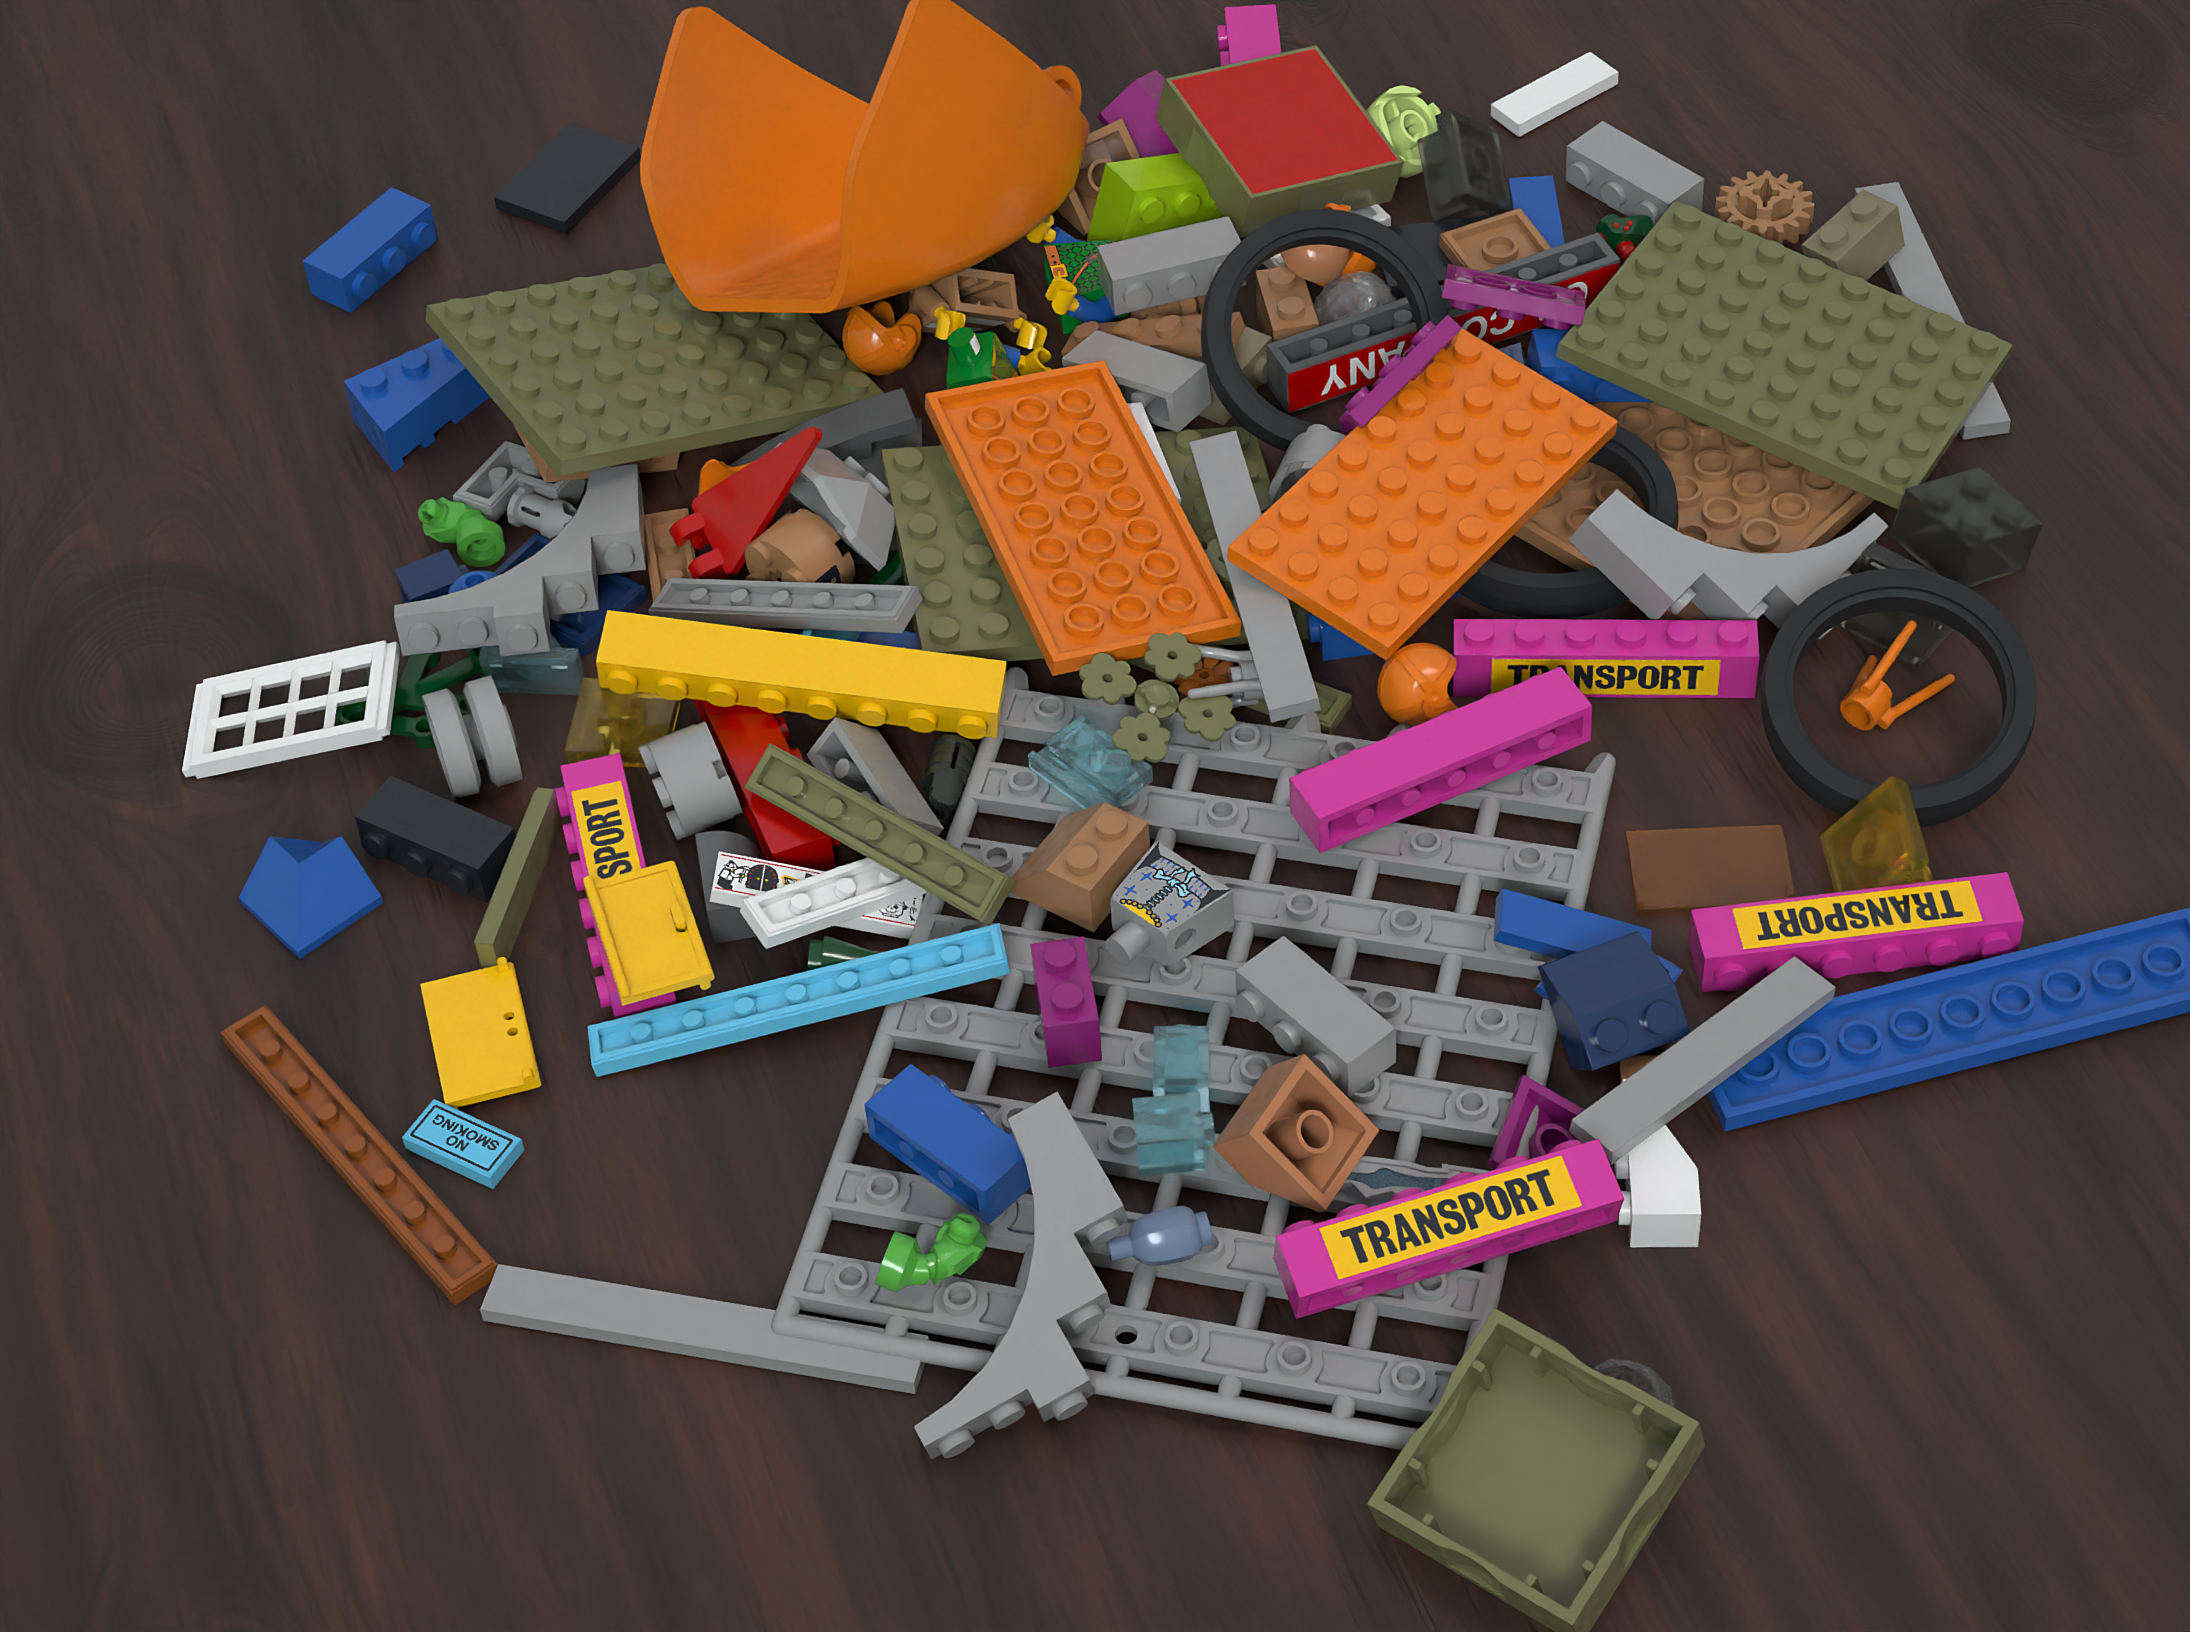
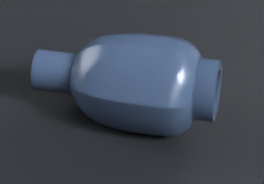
M1176 1206L1140 1217L1133 1223L1128 1235L1114 1237L1106 1243L1111 1262L1134 1257V1259L1142 1264L1159 1266L1190 1260L1200 1253L1202 1247L1213 1245V1239L1206 1212L1194 1214L1186 1206Z

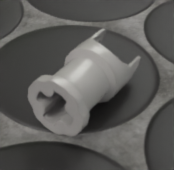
M527 485L518 488L512 495L507 507L508 523L516 527L526 525L540 531L541 535L551 540L559 535L577 512L570 503L559 498L551 501L535 493V489Z

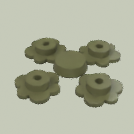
M1156 633L1150 636L1147 644L1149 650L1145 653L1144 662L1150 667H1155V675L1160 680H1147L1137 688L1135 679L1129 675L1131 671L1130 665L1125 661L1115 662L1114 658L1109 654L1098 653L1093 656L1090 664L1081 666L1079 676L1083 680L1081 690L1086 698L1090 700L1103 699L1106 704L1115 705L1120 701L1121 697H1129L1134 694L1135 709L1139 715L1136 719L1132 716L1123 717L1119 723L1120 729L1116 730L1112 737L1113 746L1121 752H1127L1128 759L1133 763H1140L1144 759L1153 763L1164 760L1167 754L1166 744H1168L1171 735L1167 729L1160 727V722L1168 720L1177 708L1179 715L1185 719V730L1191 734L1199 733L1206 741L1215 742L1220 740L1224 730H1231L1235 725V717L1230 714L1233 704L1227 696L1220 695L1196 699L1186 697L1179 703V696L1176 690L1166 683L1176 680L1178 676L1184 679L1191 678L1195 671L1194 666L1200 662L1202 657L1201 650L1196 645L1187 643L1186 637L1181 633H1173L1170 637L1163 633Z

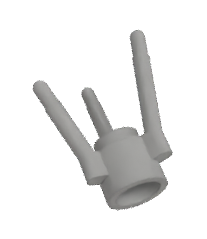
M1196 645L1201 650L1202 657L1236 662L1238 666L1229 667V683L1190 689L1187 694L1190 699L1231 694L1230 700L1232 701L1233 708L1258 705L1259 700L1264 699L1250 650L1233 651Z

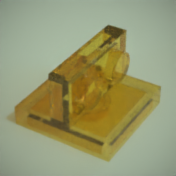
M583 678L564 750L567 764L620 753L623 766L646 767L638 747L674 732L681 700H668L657 694L642 692L620 694L609 688L600 687L599 679Z
M1894 776L1888 778L1820 835L1835 893L1932 881V873L1927 866L1930 861L1908 784Z

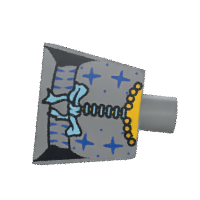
M1157 841L1112 894L1110 905L1112 928L1115 933L1106 940L1105 945L1109 954L1123 965H1127L1143 951L1163 966H1172L1234 925L1233 890Z

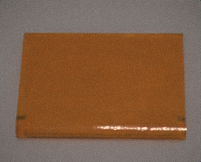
M1782 825L1626 831L1636 911L1702 909L1796 897Z

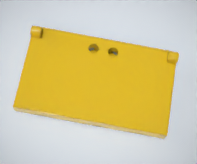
M674 861L660 863L595 882L592 876H587L583 879L585 892L622 1006L695 985H700L702 990L710 988V981L715 976Z
M500 957L497 959L496 966L420 984L446 1105L458 1110V1107L541 1086L513 963L508 962L505 957Z

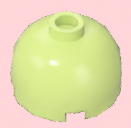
M1400 85L1390 88L1381 94L1369 106L1366 112L1404 161L1399 177L1408 178L1425 172L1438 164L1442 159V151L1448 147L1449 138L1446 122L1434 102L1427 106L1422 99L1417 97L1422 93L1421 91L1413 87Z

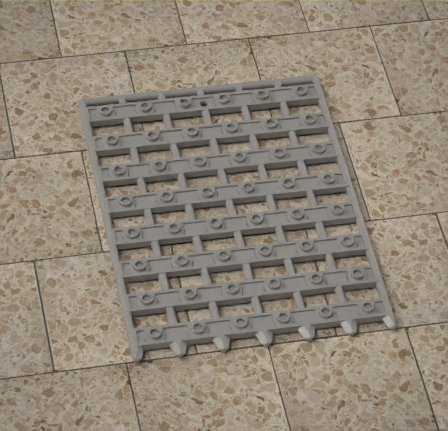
M1018 667L1008 669L1006 672V690L998 738H982L967 779L966 787L962 792L945 841L1012 877L1036 848L968 837L977 812L1053 823L1055 828L1064 816L1106 802L1149 822L1150 838L1155 839L1154 843L1158 841L1171 851H1173L1175 842L1256 854L1249 880L1210 875L1233 890L1234 925L1227 930V932H1233L1226 959L1189 954L1172 966H1163L1142 951L1127 965H1123L1109 954L1105 945L1106 941L1084 937L1094 995L1106 996L1099 1016L1102 1060L1048 1068L1040 1016L1014 1011L1023 984L1034 985L1030 944L1078 936L1041 931L1048 910L1031 902L1028 903L1021 927L1000 924L1011 974L995 978L1001 979L1002 983L993 1008L922 996L886 1005L771 1325L772 1330L779 1335L921 1360L923 1363L979 1373L994 1352L907 1337L906 1334L908 1330L996 1345L995 1349L1010 1328L1027 1285L1034 1249L1033 1195L1024 1193L988 1225L923 1176L852 1164L863 1132L869 1133L864 1104L892 1080L883 1078L893 1048L974 1061L975 1063L965 1092L952 1089L950 1091L966 1104L973 1103L979 1106L988 1115L991 1122L1008 1134L1012 1132L1008 1118L1035 1103L988 1096L987 1092L996 1065L1079 1079L1071 1108L1068 1111L1105 1174L1160 1183L1152 1212L1176 1207L1181 1187L1268 1201L1260 1234L1210 1226L1213 1245L1202 1247L1196 1257L1178 1263L1149 1266L1140 1263L1134 1257L1111 1262L1107 1243L1099 1246H1092L1088 1243L1081 1247L1093 1266L1134 1273L1124 1307L1111 1304L1110 1308L1103 1311L1105 1314L1104 1318L1095 1326L1079 1333H1075L1073 1329L1064 1333L1079 1361L1106 1365L1105 1372L1084 1369L1090 1379L1094 1393L1402 1450L1411 1435L1418 1429L1354 1418L1355 1411L1425 1423L1442 1399L1450 1375L1456 1366L1371 1351L1370 1348L1378 1316L1468 1331L1464 1350L1465 1354L1493 1309L1498 1308L1509 1254L1485 1261L1482 1272L1458 1269L1334 1307L1356 1312L1347 1346L1258 1331L1266 1296L1289 1300L1273 1259L1276 1236L1282 1234L1290 1205L1307 1207L1267 1191L1255 1192L1242 1176L1212 1147L1221 1134L1198 1131L1206 1100L1241 1106L1268 1067L1294 1058L1223 1046L1230 1017L1247 1019L1236 1004L1235 970L1246 963L1254 936L1279 939L1285 936L1291 942L1335 948L1336 953L1330 974L1396 1028L1397 1044L1421 1047L1414 1077L1382 1072L1349 1097L1378 1129L1400 1132L1393 1159L1415 1163L1421 1136L1493 1148L1513 1093L1435 1080L1442 1051L1527 1064L1526 1076L1546 1087L1558 1027L1549 1000L1544 998L1539 1010L1457 997L1456 991L1462 969L1541 981L1542 978L1538 966L1557 960V958L1493 941L1495 918L1475 915L1481 889L1501 892L1504 888L1537 898L1563 901L1565 906L1584 911L1615 772V757L1610 753H1601L1593 758L1584 772L1533 764L1442 802V804L1479 809L1473 834L1394 822L1319 853L1290 813L1289 778L1300 774L1307 768L1317 767L1346 755L1354 749L1363 748L1376 741L1322 734L1319 718L1315 712L1292 717L1284 728L1236 721L1231 730H1224L1220 740L1210 742L1203 739L1199 733L1191 734L1187 732L1184 728L1185 719L1178 712H1174L1168 720L1160 722V727L1167 729L1171 735L1168 744H1166V757L1161 762L1179 764L1171 789L1093 777L1100 753L1127 757V752H1121L1113 746L1112 737L1114 732L1120 729L1119 723L1123 717L1132 716L1136 719L1139 715L1135 706L1125 705V697H1121L1117 704L1109 705L1103 699L1090 700L1029 691L1028 676L1025 671ZM1401 723L1398 726H1396L1387 737L1392 736L1394 733L1400 730H1407L1409 728H1412L1413 726L1407 723ZM1003 738L1080 750L1072 774L995 762ZM1198 768L1278 779L1271 804L1191 792ZM1503 812L1582 824L1577 848L1570 849L1494 837L1499 813ZM1276 858L1358 870L1351 896L1269 884ZM1378 873L1459 885L1460 890L1455 910L1450 912L1373 900L1371 898ZM927 891L907 946L988 925L977 920L941 915L945 901ZM1009 892V894H1008V896H1007V897H1010V898L1023 899V898H1021V897H1019V896H1017V895H1014V894H1012V893H1010V892ZM1357 952L1441 965L1435 992L1350 980ZM1126 1000L1209 1013L1202 1041L1198 1042L1119 1029L1118 1026ZM1106 1083L1184 1096L1185 1099L1177 1126L1173 1127L1092 1113L1100 1084ZM1538 1105L1532 1110L1516 1156H1527L1528 1160L1530 1159L1528 1144L1530 1137L1536 1132L1539 1114ZM1352 1172V1175H1349L1347 1178L1348 1180L1364 1183L1374 1189L1399 1186L1418 1187L1425 1191L1440 1187L1449 1179H1440L1434 1187L1416 1185L1387 1172H1381L1374 1177L1357 1176L1358 1173ZM1353 1186L1341 1187L1326 1209V1212L1339 1213L1357 1204H1366L1370 1208L1389 1202L1393 1196L1366 1201ZM1125 1211L1128 1221L1120 1225L1121 1231L1115 1237L1128 1235L1133 1223L1146 1214ZM964 1213L975 1217L979 1222L980 1233L986 1239V1247L1025 1254L1014 1287L950 1276L935 1286L930 1280L925 1285L908 1286L898 1292H893L875 1285L881 1263L820 1252L831 1221L837 1220L917 1234L915 1239H917L921 1252L926 1255L933 1246L937 1233L944 1221H952L955 1215ZM1161 1277L1244 1292L1235 1326L1146 1311L1155 1278ZM802 1310L885 1325L886 1327L884 1332L797 1316L799 1311ZM1123 1332H1131L1137 1336L1136 1340L1130 1344H1121L1116 1338ZM1129 1370L1217 1385L1219 1387L1216 1393L1128 1377L1127 1375ZM1241 1390L1328 1405L1332 1406L1331 1413L1244 1398L1240 1397Z

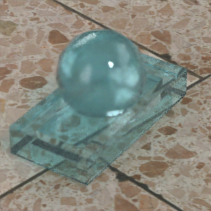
M551 634L550 651L501 657L499 646L481 647L479 662L483 677L491 675L498 692L583 695L586 680L579 648H561L556 638Z

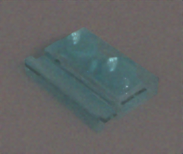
M1082 715L1045 742V748L1040 752L1036 753L1033 750L1028 754L1029 768L1083 809L1103 802L1118 808L1153 781L1151 765L1144 760L1141 762H1131V757L1127 752L1116 749L1113 746L1110 735Z

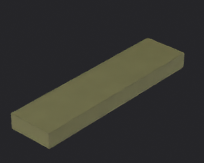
M537 787L533 793L474 940L481 969L496 966L497 959L500 957L507 958V961L510 958L562 825L554 789Z

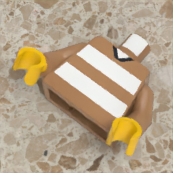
M968 268L955 275L910 291V308L907 313L910 312L918 316L922 326L921 332L935 333V337L947 340L948 336L959 328L968 327L974 332H978L1003 324L1012 332L1020 331L1016 341L1017 345L1027 349L1043 348L1047 336V328L1038 323L1028 321L1027 315L1018 308L1013 274Z

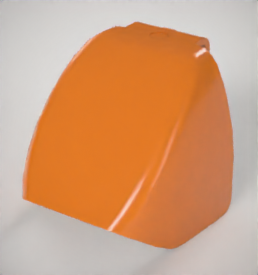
M911 0L908 3L870 104L809 73L771 50L710 8L697 6L683 10L677 17L642 146L640 178L650 219L666 265L679 289L694 307L710 312L827 313L915 290L955 275L1001 252L1028 235L1051 216L1073 191L1083 161L1090 126L1080 110L1082 101L1080 82L1070 68L1058 65L1042 70L1009 41L951 0Z

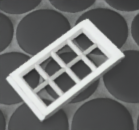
M384 640L203 679V683L196 685L182 768L185 777L196 776L199 779L383 740V736L390 735L401 649L397 642L387 643ZM370 667L368 686L339 692L341 673ZM330 676L327 695L299 700L302 681ZM290 684L288 703L258 709L261 690ZM250 693L247 712L219 717L222 698ZM366 701L364 720L334 726L336 707ZM326 709L323 729L293 735L297 715ZM285 718L282 738L253 744L256 724ZM245 727L242 746L213 752L217 732Z

